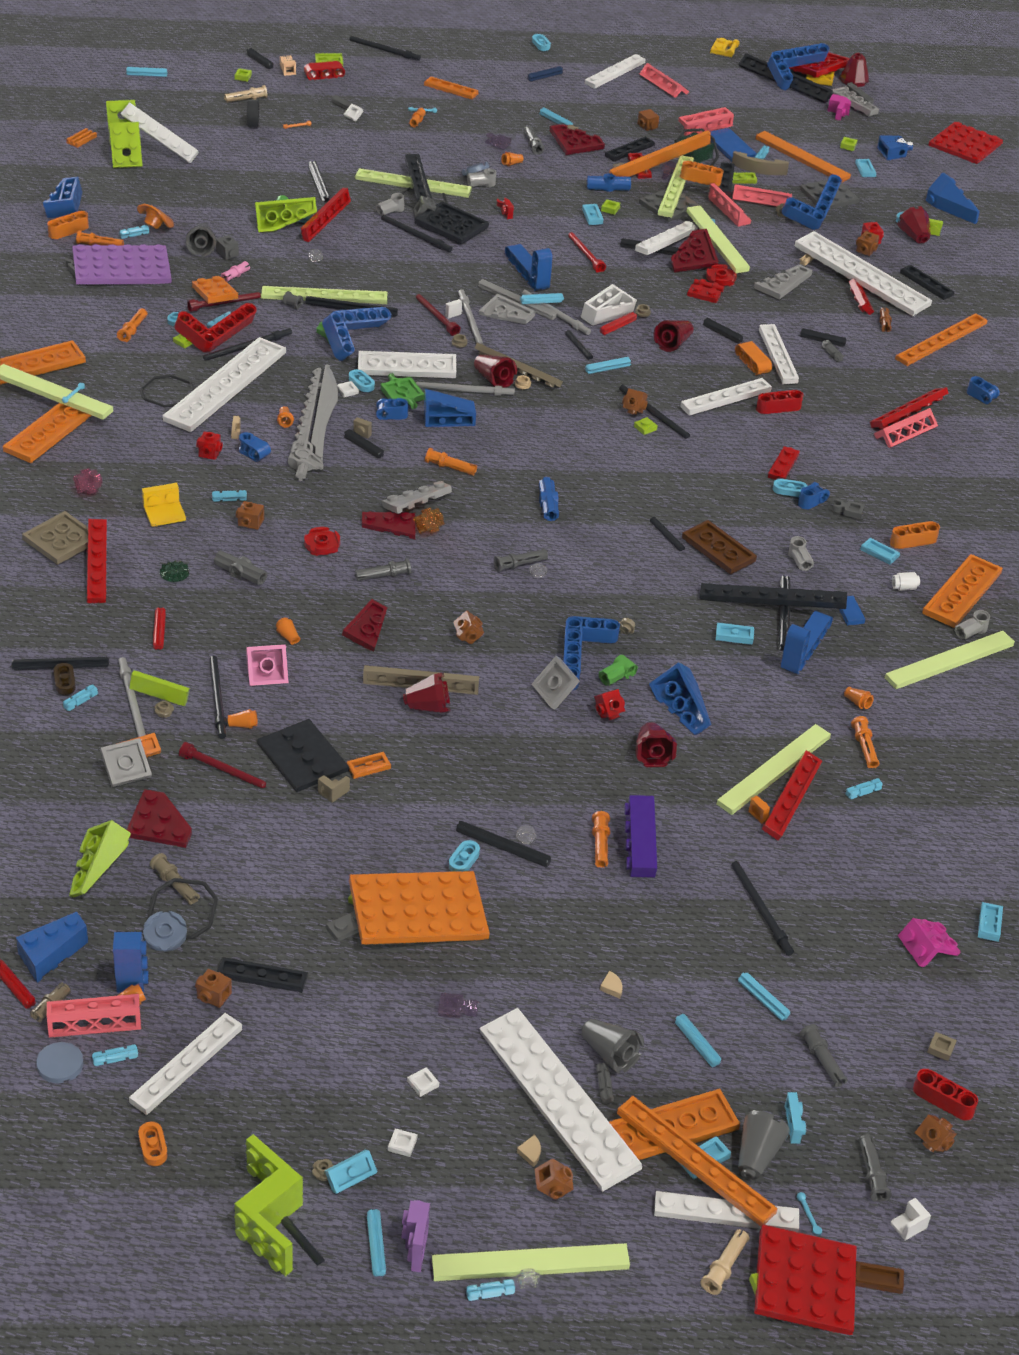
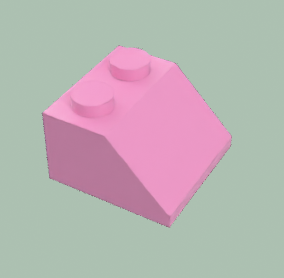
M286 645L246 648L250 686L288 683Z

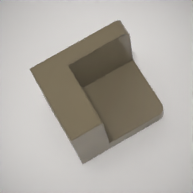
M325 775L318 779V793L332 803L350 791V778L347 776L339 781L337 779L331 781Z

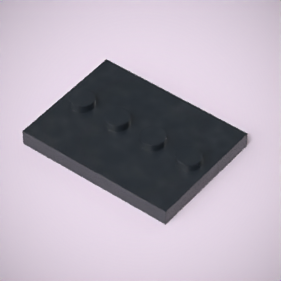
M443 201L436 205L435 211L429 209L415 218V224L461 245L489 227L488 221Z
M310 719L257 739L259 747L296 792L317 785L318 779L323 775L331 779L349 771V765Z

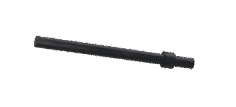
M350 36L349 38L350 41L398 54L407 59L411 58L418 61L421 59V55L414 54L409 50H400L355 36Z
M382 215L381 220L433 244L438 249L442 248L448 252L453 250L452 246L445 244L441 239H435L389 216Z
M291 328L282 331L276 330L260 338L268 341H277L284 336L291 335L292 330ZM256 339L205 354L203 359L208 361L243 350Z
M621 385L619 390L627 395L628 388L625 385ZM647 403V411L683 438L687 439L690 437L687 431Z
M213 655L210 657L216 710L215 727L218 729V737L224 739L226 738L227 719L223 711L217 656Z
M734 861L731 864L732 868L773 932L774 940L778 945H781L787 956L792 955L794 950L788 942V936L785 931L781 930L740 863Z

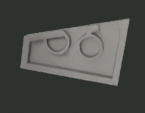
M497 294L479 310V315L527 324L535 317V311Z

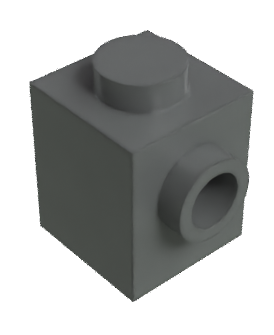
M230 235L216 239V252L225 260L239 256V243Z

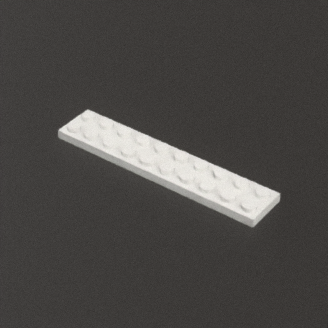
M815 231L795 241V247L802 252L809 254L812 258L819 260L848 279L854 278L862 287L911 316L931 306V299Z
M260 337L257 338L163 415V421L192 432L286 353V347Z
M519 1008L480 1027V1033L602 1192L642 1169V1163Z

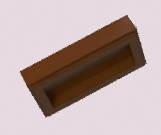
M856 1261L855 1286L902 1294L904 1290V1269Z

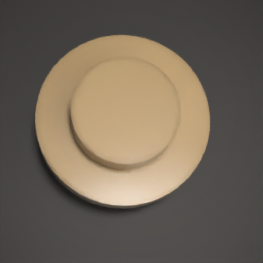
M521 375L515 380V386L519 389H528L531 386V381L529 377Z

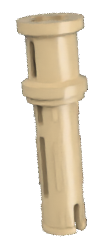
M265 85L259 88L251 87L246 91L224 94L227 103L250 98L252 100L260 97L267 98V89Z
M741 1230L735 1231L734 1236L720 1258L711 1263L709 1273L701 1279V1286L708 1293L713 1295L719 1294L722 1290L723 1282L731 1276L732 1265L745 1244L749 1241V1235L745 1231L742 1232L740 1237Z

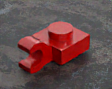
M504 198L503 201L497 199L496 205L501 208L502 214L507 219H513L514 206L507 198Z

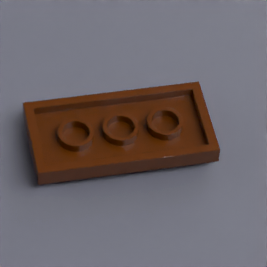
M709 520L682 532V539L730 575L756 562L757 555Z

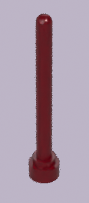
M259 292L238 295V299L209 304L205 300L190 299L187 300V307L190 312H197L201 307L257 299L261 297V294Z
M416 295V299L446 326L447 332L451 336L460 333L461 327L456 322H450L422 295Z
M184 742L180 747V757L185 759L195 758L259 788L266 787L264 780L197 751L191 743Z

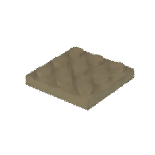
M64 511L23 533L22 539L58 565L88 548V527Z

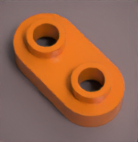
M156 1122L144 1123L138 1131L143 1159L150 1166H159L167 1159V1147L162 1127Z

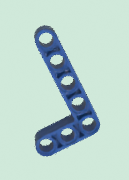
M821 43L772 52L768 61V67L778 87L782 90L789 89L793 80L789 67L822 62L826 59L830 48L827 44Z
M835 174L830 175L815 208L790 197L787 198L781 210L782 214L808 228L819 229L841 184V178Z
M522 244L505 247L506 257L509 258L508 260L512 265H515V268L521 273L522 277L528 281L527 283L531 288L535 289L534 291L550 288L552 252L549 248L535 250L531 256Z
M386 307L333 311L325 317L322 324L336 359L342 361L354 352V345L348 330L382 326L391 318V312Z
M814 611L804 627L792 624L787 632L781 668L799 674V670L803 669L807 663L806 660H809L813 654V649L817 648L821 642L820 639H823L827 633V628H830L833 617Z
M579 616L567 618L563 662L579 681L582 641L617 642L620 630V623L618 621ZM579 683L573 690H576L579 687Z

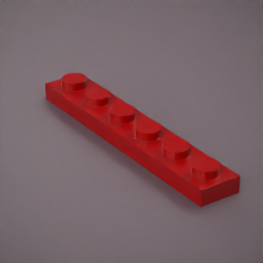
M342 188L301 227L304 241L310 242L351 202L348 188Z
M947 387L936 388L870 421L871 428L878 427L879 429H884L888 427L889 423H896L900 421L899 418L908 417L911 415V412H918L922 410L921 407H927L932 405L933 401L942 400L943 396L948 394Z
M88 519L87 603H106L107 519Z
M807 750L802 754L762 827L763 831L776 840H779L784 834L822 763L821 759Z

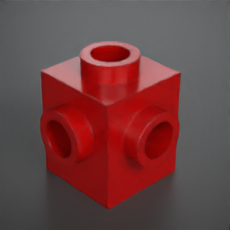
M877 222L863 223L861 235L865 231L879 235L878 244H881L884 231Z
M203 432L196 443L199 457L212 460L217 458L223 448L220 434Z
M619 689L594 696L596 711L601 718L608 717L609 720L620 717L619 713L625 712V702L620 695Z

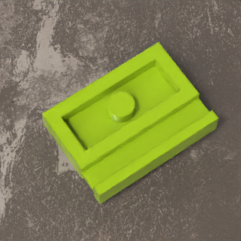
M315 53L316 63L339 61L343 66L342 53Z

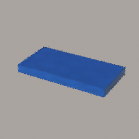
M730 128L709 131L715 138L717 149L731 162L734 151L747 153L748 157L753 158L757 155Z

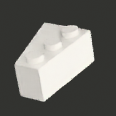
M612 284L584 303L581 318L591 325L618 319L633 312L637 300Z

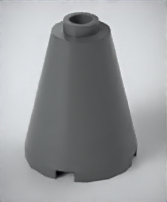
M200 223L187 233V249L193 255H202L201 257L210 255L214 251L216 237L208 224Z
M590 1019L582 1026L583 1039L616 1073H620L619 1071L621 1070L627 1072L639 1060L641 1056L639 1053L640 1046L644 1047V1038L639 1032L597 1019Z
M752 1110L749 1115H745L738 1170L746 1179L753 1180L762 1175L790 1133L789 1126L783 1120L780 1123L773 1120V1114Z

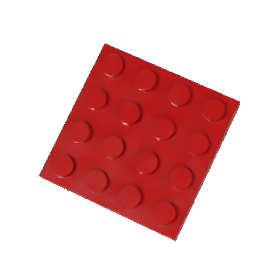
M828 52L826 59L822 62L789 67V69H792L794 72H802L804 75H811L813 78H819L821 75L845 68L850 58Z
M954 122L930 140L928 146L978 164L1002 145L1003 139H1000L998 136L989 135L984 131L976 130L971 126H965L960 122Z
M762 1224L759 1235L758 1281L754 1314L852 1335L855 1318L857 1246Z

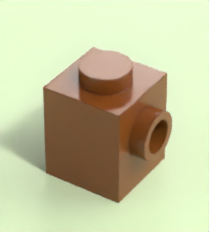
M651 109L640 111L638 114V124L646 131L656 129L659 124V116Z

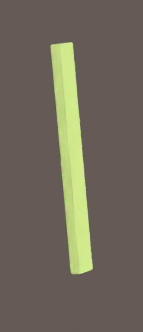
M679 157L659 207V216L673 217L686 180L680 177L683 161L693 162V157Z
M359 169L355 175L356 180L406 188L411 187L413 189L409 176ZM427 179L430 192L469 197L472 190L471 186Z
M701 206L687 207V213L700 229L707 228L713 246L735 273L748 272L750 266Z
M262 286L261 299L283 300L284 294L289 291L293 295L302 296L304 301L306 296L356 303L387 304L388 292Z
M2 364L0 366V380L103 420L113 412V406L80 393H75L69 398L67 403H63L62 398L68 396L72 390L8 365Z
M1000 631L885 674V679L895 689H899L1014 646L1015 641L1004 631Z
M815 724L717 800V805L733 815L751 801V798L760 794L797 765L806 750L812 753L829 740L831 734Z
M626 1243L432 1255L434 1281L624 1270L630 1268Z

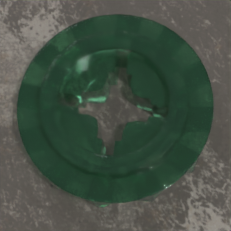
M176 560L174 562L167 561V564H162L160 569V576L169 582L182 581L190 573L188 564H184L183 561L176 562Z

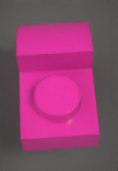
M832 94L828 111L836 113L835 120H841L845 115L849 116L851 101L844 96Z

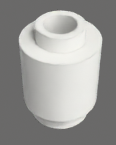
M915 572L897 573V575L892 577L893 589H898L899 591L916 590L917 586L920 585V577Z

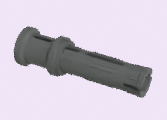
M531 126L525 127L524 132L527 135L532 152L534 154H542L544 145L540 138L536 136Z
M546 549L518 555L510 553L504 557L495 556L494 567L497 572L508 568L516 569L518 565L547 560L548 553Z
M408 558L399 562L390 561L387 565L355 570V577L357 581L388 575L396 577L398 574H411V564Z
M811 1024L806 1026L799 1035L809 1045L810 1053L818 1057L835 1087L842 1086L839 1079L846 1084L848 1079L827 1049L828 1042L820 1036L817 1025Z
M870 1134L862 1135L859 1138V1143L867 1168L866 1182L871 1188V1200L874 1202L887 1201L891 1198L892 1193L887 1187L886 1172L880 1166L874 1138Z

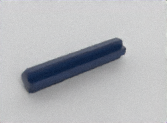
M558 66L530 73L527 79L532 82L563 73V68Z

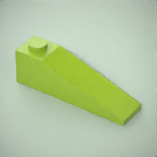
M315 197L255 202L258 233L274 232L317 213Z
M112 820L87 830L79 851L84 853V855L76 864L77 867L81 868L73 878L70 897L74 898L83 895L127 848L130 832Z

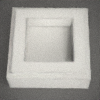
M351 103L344 116L357 121L363 110Z
M458 299L446 303L445 316L448 319L462 314L461 300Z
M352 381L337 385L338 391L343 397L359 394V389Z
M427 1067L407 1077V1082L420 1097L439 1087L438 1080Z
M395 1129L388 1145V1151L410 1157L418 1134Z

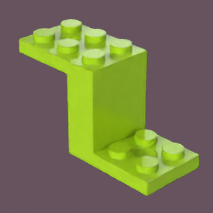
M135 100L106 101L113 168L143 167L139 122H130L126 118H118V113L122 112L129 102L136 107ZM124 149H129L131 151V154L129 156H124L122 151Z
M253 1134L246 1139V1168L251 1176H257L262 1182L235 1203V1233L241 1241L246 1240L251 1244L253 1251L259 1257L263 1255L275 1272L280 1271L284 1276H287L293 1271V1243L275 1227L281 1223L285 1216L289 1217L303 1205V1177Z

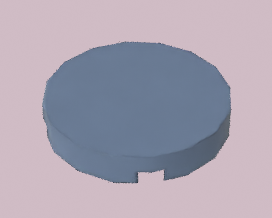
M485 162V165L479 163L466 168L467 171L462 169V176L489 168V162Z
M157 912L151 915L144 924V939L147 945L156 951L166 952L175 950L186 940V922L181 915L175 912Z
M57 1042L46 1046L39 1053L36 1060L40 1076L48 1082L57 1084L64 1083L68 1079H75L81 1073L84 1066L83 1055L80 1049L66 1042Z

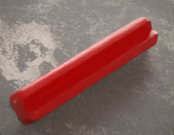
M631 312L601 326L600 333L606 335L636 321L637 314Z
M158 607L155 610L153 648L155 650L163 649L166 610L163 607Z
M0 960V979L25 1008L29 1009L36 1004L35 997L5 962Z

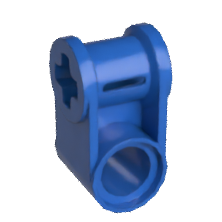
M971 377L967 389L968 395L985 404H989L992 399L999 396L1000 392L997 386L992 385L981 377Z
M383 398L376 403L378 409L376 416L380 420H402L408 417V401L404 398Z
M244 432L239 435V440L241 441L239 452L251 458V460L258 462L271 453L270 445L252 433Z
M813 482L811 485L801 489L798 506L802 509H811L820 503L822 504L829 498L830 491L821 488L817 482Z

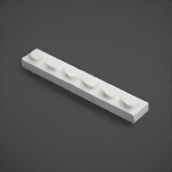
M634 54L585 79V84L597 88L644 64L645 58Z
M130 102L122 111L121 115L130 122H139L141 130L187 162L191 163L199 153L193 146Z
M685 221L676 227L642 241L636 245L635 251L649 255L689 236L693 230H698V226L692 222Z
M775 324L760 325V334L782 384L798 383L799 377Z
M763 378L681 401L680 407L688 415H693L758 396L761 393L771 392V385Z
M224 1013L129 1097L130 1104L144 1114H149L242 1030V1024Z
M656 1191L654 1216L761 1228L725 1199ZM776 1206L778 1208L777 1213L765 1225L798 1232L799 1209Z

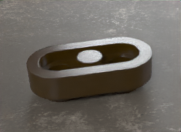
M68 663L56 665L54 667L56 691L62 695L73 693L76 689L73 666Z

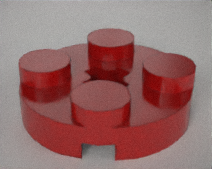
M724 264L712 265L711 269L708 268L706 272V278L710 283L716 282L722 286L734 285L737 273L728 269V265Z
M315 527L309 530V534H305L304 545L312 555L336 553L340 547V535L335 530L334 532L329 531L328 527Z

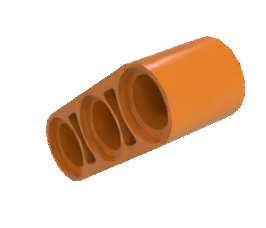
M683 161L680 177L684 180L706 185L715 183L717 186L721 185L723 176L721 168L692 161Z
M77 211L48 221L49 238L59 239L75 234L78 230L84 231L88 229V213Z
M749 341L735 346L736 355L740 356L739 358L744 364H747V367L753 373H756L755 375L772 371L770 359L754 342Z
M928 521L894 527L890 545L896 549L934 544L937 542L940 525L936 522Z

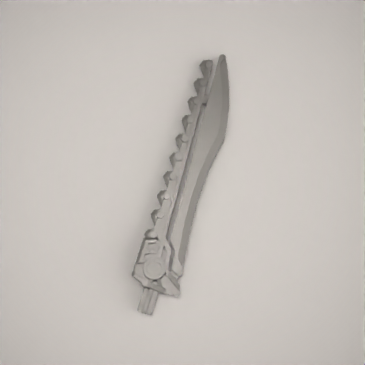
M325 365L322 383H320L321 368L312 371L315 376L310 381L313 384L308 386L310 392L306 394L308 398L304 402L306 408L301 411L304 416L299 418L302 424L297 426L300 432L294 435L297 441L292 443L288 465L290 468L296 469V478H299V481L306 479L307 471L312 469L323 470V448L326 427L332 411L338 402L337 383L330 365ZM318 389H321V391H320V396H319L318 407H317L316 418H315V423H314V429H313V434H312V439H311V443H310V442H309V437H310V431H311V426H312V421H313V415H314V410H315V405H316V399H317Z

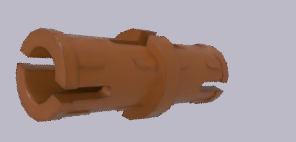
M881 308L879 311V322L882 325V331L886 332L885 328H887V332H890L892 329V318L889 315V309L885 308L886 311H884V308Z

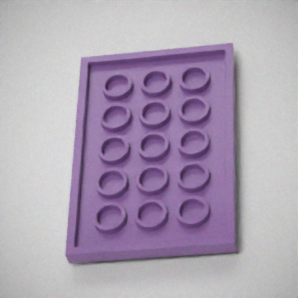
M166 245L72 246L76 284L171 283Z

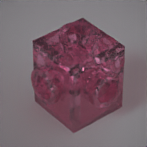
M90 468L80 471V474L73 477L78 494L87 492V495L97 493V489L102 486V477L100 473H97L96 469L92 471Z

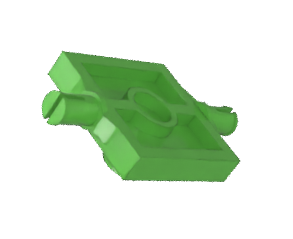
M390 373L388 375L390 381L381 384V390L388 399L404 398L412 409L417 408V401L424 400V393L411 377L396 378L393 373Z

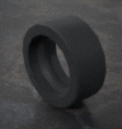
M247 100L248 127H259V100Z

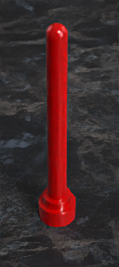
M570 232L568 234L569 238L593 263V269L597 273L605 271L606 264L602 260L596 259L576 235Z

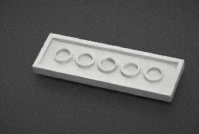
M359 351L358 370L364 371L367 375L388 376L390 373H393L395 376L456 378V354Z

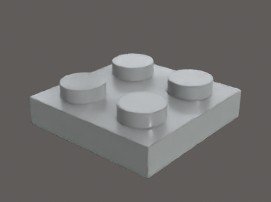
M555 656L534 680L532 686L552 709H556L580 681L562 659Z
M140 738L101 747L100 752L111 787L151 778L152 773Z

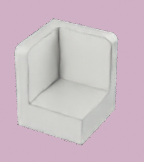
M914 1198L908 1202L904 1214L891 1220V1225L904 1240H907L927 1228L931 1215Z

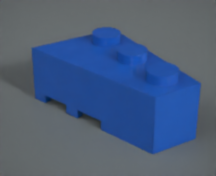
M79 177L63 178L57 185L54 194L51 193L49 200L43 202L47 218H58L78 211L83 193Z
M425 389V427L475 426L476 410L474 401Z
M77 912L16 937L18 954L37 983L50 970L57 968L58 964L65 958H69L88 943L87 926Z
M114 932L113 957L117 993L123 992L130 985L134 986L136 984H139L144 992V984H149V970H145L148 969V956H146L147 942L143 941L142 932Z

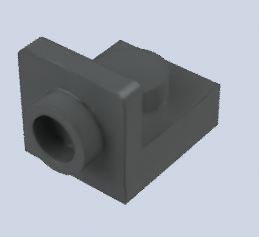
M421 196L413 209L415 218L427 211V208L435 211L436 205L434 200L430 197Z

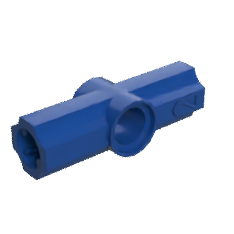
M610 173L603 176H588L587 189H598L606 192L630 190L631 177H616Z
M544 477L539 481V503L541 504L540 507H542L544 518L547 521H554L559 518L558 491H555L554 481L550 477Z

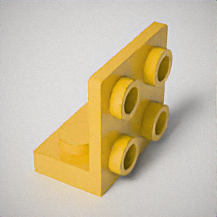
M177 483L142 488L143 507L152 527L186 521V516L179 501V487Z

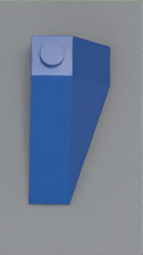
M941 173L928 189L926 202L937 209L976 224L980 211L970 199L963 195L964 191L958 189L953 178L945 173Z
M678 662L649 683L656 699L660 703L664 702L672 714L675 713L679 716L680 722L694 735L699 734L711 725L699 686L690 668Z

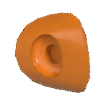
M145 203L138 205V213L146 214L144 222L147 225L158 229L164 222L168 228L174 227L173 220L156 207Z

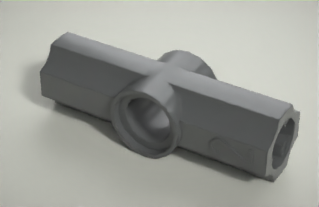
M221 550L216 553L214 564L228 570L232 577H237V579L243 577L259 585L265 582L267 571L252 565L249 558L245 556L237 558Z

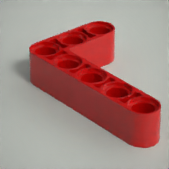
M245 303L209 329L190 313L182 311L177 316L174 328L202 352L208 353L252 323L257 309L255 305Z

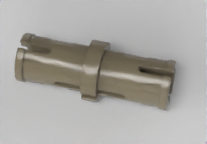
M60 982L30 1012L31 1017L35 1020L39 1017L37 1021L41 1022L47 1016V1002L62 1001L71 993L69 986Z

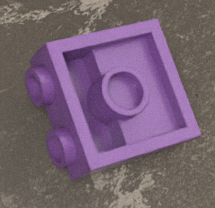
M419 1200L410 1201L409 1210H404L402 1220V1239H406L405 1249H409L407 1261L412 1262L411 1271L421 1272L430 1214V1203H424Z

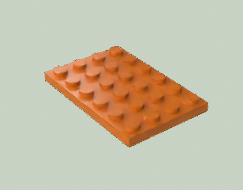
M474 871L353 874L349 876L362 945L489 939L490 933Z

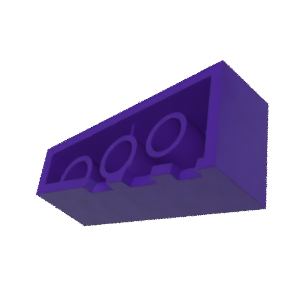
M630 795L628 803L624 805V815H626L625 833H627L625 849L629 853V857L626 858V869L630 870V877L655 878L657 872L654 796Z

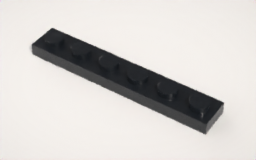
M405 154V162L416 201L418 202L421 196L432 199L420 155Z

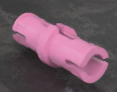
M244 261L237 266L234 265L230 270L221 273V277L227 276L223 278L226 282L235 277H240L242 273L250 270V266L245 268L249 263Z

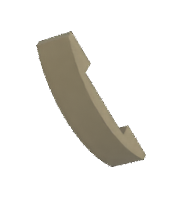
M733 152L732 163L743 170L764 175H787L788 161L775 159L773 162L748 157L747 153Z

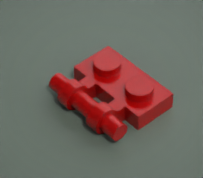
M695 279L694 284L691 285L687 292V296L717 303L721 292L724 291V286L716 282H706L705 279Z

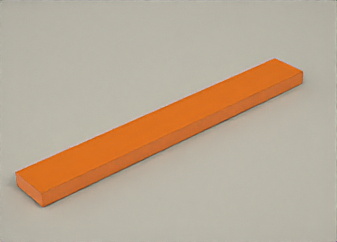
M707 130L610 169V174H614L616 177H630L709 145L711 133Z
M766 131L756 135V140L829 177L832 174L838 175L842 180L841 182L851 178L850 173Z
M975 313L896 355L895 359L909 366L986 325L988 320Z
M634 1096L630 1097L617 1109V1114L760 1227L762 1224L765 1225L777 1213L778 1208Z

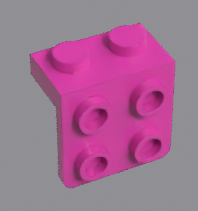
M912 918L898 935L921 967H925L938 952L958 956L961 953L956 941L949 937L945 926L939 922Z

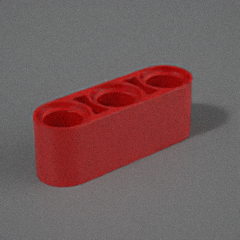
M339 61L309 63L304 67V72L309 80L341 78L345 75V70Z
M799 390L761 393L758 395L756 411L761 414L798 411L802 407L804 395Z
M930 1069L918 1071L913 1086V1091L917 1096L961 1120L973 1118L978 1104V1097L973 1092Z

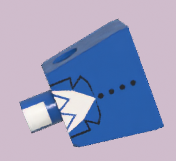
M879 136L877 148L886 160L906 157L907 151L913 149V143L906 142L902 136Z

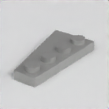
M847 86L831 89L833 94L848 98L854 110L861 111L866 116L878 114V107L868 101L864 102L863 97L856 96L854 91L850 92Z
M797 265L786 270L785 273L775 274V277L772 279L768 277L762 283L756 282L754 289L780 300L812 275V270L802 265Z
M438 481L433 486H421L416 491H404L399 496L390 495L381 502L383 508L398 514L402 512V508L411 509L415 507L414 503H426L429 497L436 499L451 493L452 489L451 485Z

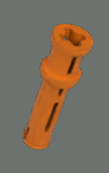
M79 230L76 235V244L124 246L123 239L97 236L92 232L90 234L82 233Z
M140 308L129 322H125L122 328L118 330L117 337L120 341L128 342L131 339V335L136 333L138 325L146 318L147 311Z
M429 448L425 456V462L438 464L439 467H450L472 476L477 471V465L452 458L445 452L434 451L433 448Z
M858 716L851 721V726L856 732L855 739L861 744L867 767L876 768L880 763L871 740L872 731L868 728V719L864 716Z
M598 811L592 815V822L594 823L592 834L595 837V866L604 868L608 866L607 838L610 835V828L608 826L610 815L605 811Z

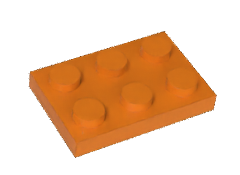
M214 276L211 279L200 278L197 281H192V288L208 304L238 299V292L220 276Z

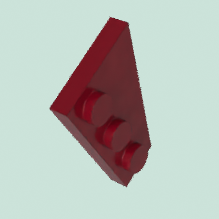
M362 512V528L379 532H392L394 535H405L415 540V513Z
M371 599L343 629L342 636L374 652L388 607Z

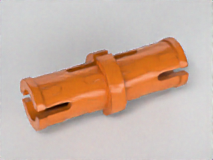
M419 108L412 115V119L409 121L412 127H417L422 122L423 116L426 114L423 108Z

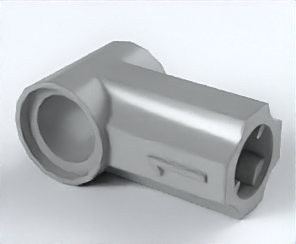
M487 168L483 172L468 173V186H495L496 170Z
M394 193L391 195V199L378 203L376 205L378 214L382 216L392 212L404 211V195Z
M800 536L791 538L788 555L795 560L799 569L802 571L809 570L814 566V561L806 548V540Z
M977 610L972 618L955 626L954 631L961 640L977 633H986L990 614L984 610Z

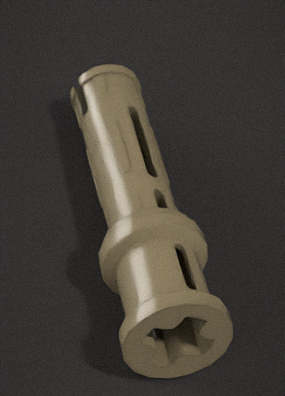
M159 853L151 859L150 867L153 870H157L163 881H169L172 878L183 879L179 875L177 867L169 863L164 853ZM179 882L171 884L189 905L194 904L200 899V895L189 884Z

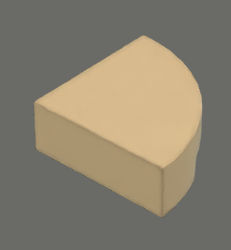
M233 416L231 439H238L241 430L240 416Z
M609 971L600 986V991L621 998L622 982L620 978Z
M535 1135L517 1147V1153L534 1167L539 1160L541 1152L540 1142Z

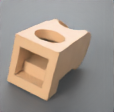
M280 56V66L284 76L296 75V62L292 60V56Z

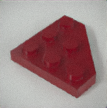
M565 124L550 126L549 131L566 155L605 148V143L598 135L590 136L586 134V131L577 128L572 130Z
M707 228L693 230L689 234L688 239L681 244L676 254L672 255L670 262L674 273L707 268L719 263Z
M144 789L127 827V831L131 833L129 838L186 848L192 835L190 825L164 792Z

